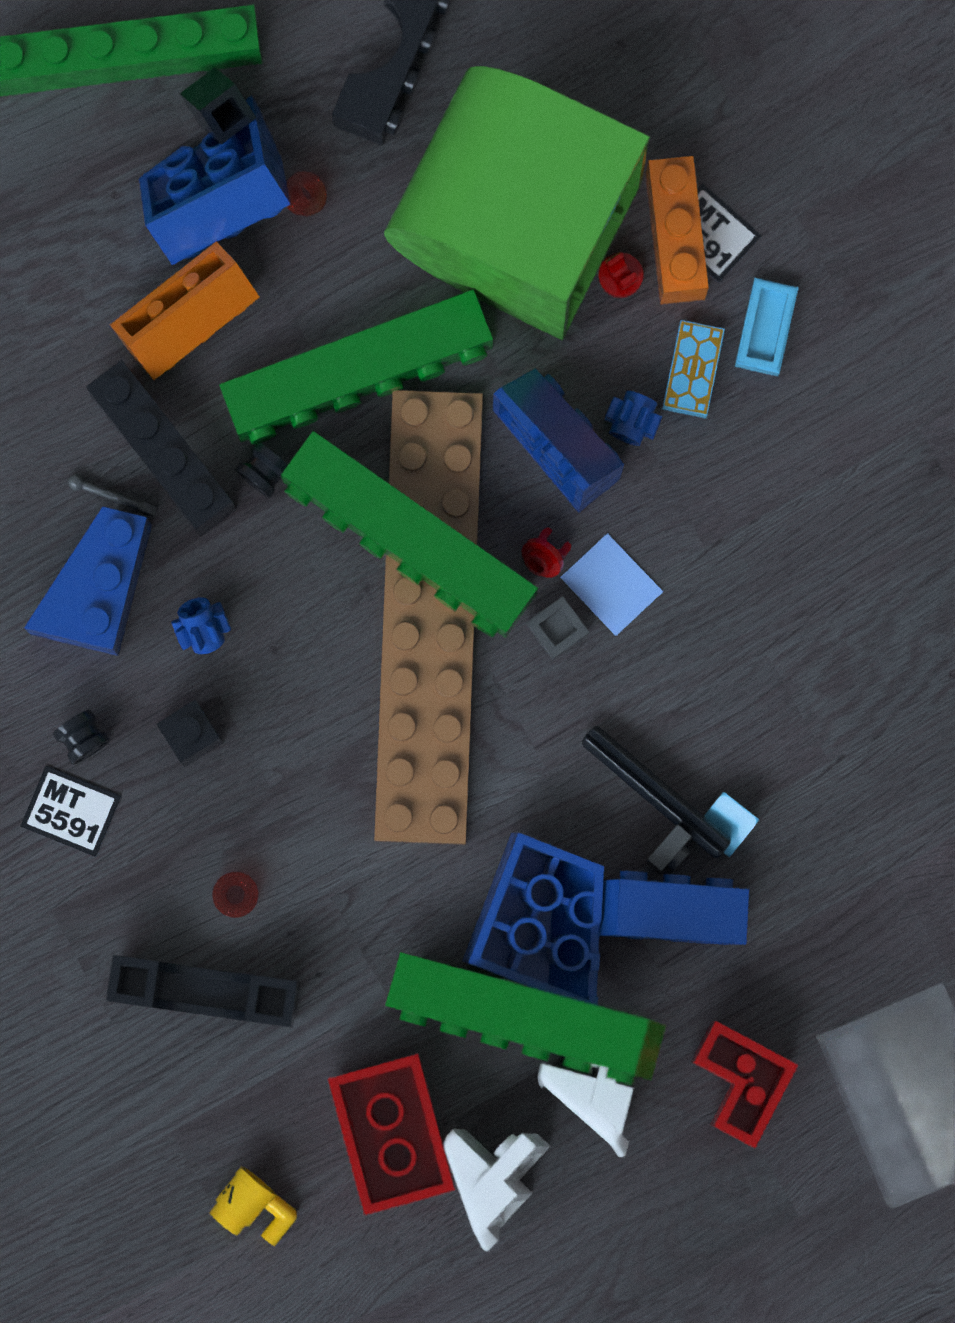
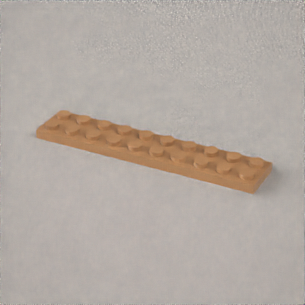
M393 391L389 484L477 545L483 394ZM386 555L374 841L466 845L474 625L471 621L474 616L460 606L455 612L443 605L433 596L437 591L435 588L423 580L419 585H416L406 579L396 570L399 563Z

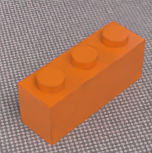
M686 156L648 160L646 182L660 305L705 300L709 287L694 157Z
M216 241L111 323L110 326L135 360L155 380L164 372L174 367L178 361L197 346L207 341L234 317L243 313L260 296L238 264Z

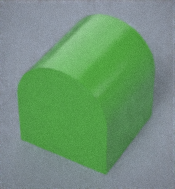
M470 67L466 70L384 231V236L399 253L439 280L464 293L474 289L478 300L563 341L642 184L650 137L525 77L491 67Z

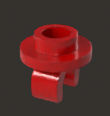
M622 252L612 254L602 262L599 268V283L602 289L610 296L616 298L629 297L636 293L642 284V266L630 254Z
M549 527L543 529L538 538L529 539L523 545L521 552L526 567L533 574L553 578L562 571L563 561L571 549V544L567 541L562 548L556 549L547 542L548 537L553 531Z

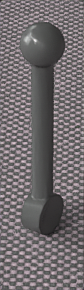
M73 474L68 479V486L73 491L83 489L137 509L150 516H155L158 509L147 502L138 501L87 482L81 474Z

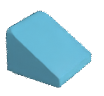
M725 792L721 793L704 815L730 838L731 843L724 852L728 857L734 853L759 821L755 815Z

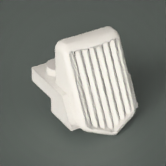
M540 1064L538 1082L541 1089L544 1085L607 1141L619 1157H624L629 1141L622 1135L633 1088L616 1084V1080L605 1078L608 1068L594 1064L592 1065V1068L596 1069L594 1077Z
M453 1129L446 1136L444 1142L445 1153L472 1229L484 1251H489L499 1240V1227H502L533 1194L520 1179L551 1147L538 1134L522 1133L517 1137L514 1134L510 1135L494 1153L498 1160L465 1129Z

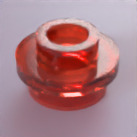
M300 171L287 179L286 183L291 203L287 208L292 213L307 217L315 215L323 209L327 200V192L318 176L311 172ZM303 186L309 191L311 199L304 196L302 192Z
M230 872L218 879L214 885L212 896L216 908L222 914L232 918H240L248 915L255 908L259 893L257 885L251 877L241 872ZM235 886L241 887L244 890V899L238 904L231 903L227 897L230 888Z

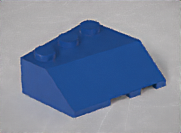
M252 95L246 99V102L255 114L256 119L222 145L207 134L203 141L193 149L189 146H182L139 178L145 226L172 265L183 259H191L198 256L205 248L216 241L218 242L224 238H233L240 234L244 228L263 218H272L279 214L283 208L291 205L282 158Z
M534 368L494 393L493 411L574 509L580 513L620 480L624 463L608 443H604L593 431L594 428L587 417L578 408L573 409L562 396L565 393L557 381L550 374H546L543 377Z
M511 833L462 961L527 987L598 1006L597 978L600 966L599 935L600 923L602 922L604 866L521 833Z

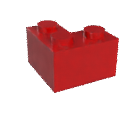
M717 1021L711 1022L691 1060V1063L731 1084L710 1125L746 1145L756 1148L798 1065Z

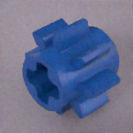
M626 391L623 400L613 397L604 419L609 423H613L609 434L620 441L634 446H640L644 437L653 440L662 416L654 413L657 402L633 391Z
M203 597L194 598L182 604L177 611L179 619L171 622L181 649L185 650L191 646L197 654H208L220 648L225 641L223 633L231 631L222 604L217 602L211 606L209 600Z

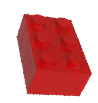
M419 1054L328 1079L364 1216L455 1191Z

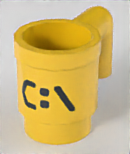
M241 1166L236 1171V1175L216 1198L217 1203L209 1213L224 1228L238 1236L245 1226L250 1227L265 1208L275 1218L262 1232L261 1236L271 1245L276 1246L296 1221L297 1211L279 1197L257 1175Z

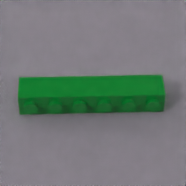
M254 5L1 36L0 97L209 71L214 67L225 69L262 64Z
M473 289L221 383L219 386L240 442L250 440L251 444H257L258 442L262 443L275 437V430L292 424L293 428L297 429L310 425L319 419L317 414L332 408L335 409L336 413L355 408L361 404L359 398L376 392L378 397L393 394V391H399L403 388L402 382L418 376L420 381H427L445 373V366L461 361L462 365L476 363L488 356L487 350L493 349V338Z
M314 431L311 432L281 474L283 483L288 485L284 492L304 507H307L310 502L325 511L321 517L325 522L341 533H344L349 528L362 537L359 545L379 559H382L384 554L388 555L399 563L396 570L402 576L416 585H419L422 580L437 590L433 596L439 602L455 612L459 606L475 616L471 623L492 638L497 632L506 638L537 595L538 587Z
M401 952L385 1004L387 1007L401 1010L399 1020L426 1027L428 1018L442 1022L439 1031L463 1038L467 1037L468 1030L482 1033L481 1043L506 1050L509 1041L523 1045L521 1054L549 1061L551 1053L565 1056L563 1066L590 1073L594 1064L608 1068L605 1078L633 1085L635 1076L652 1080L666 1025L649 1019Z

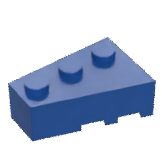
M102 506L24 629L34 636L119 656L152 527L148 518Z
M620 871V879L603 880L602 922L600 923L599 936L718 945H746L749 889L733 888V879L706 878L705 886L690 885L691 876L664 874L663 882L647 881L648 873Z

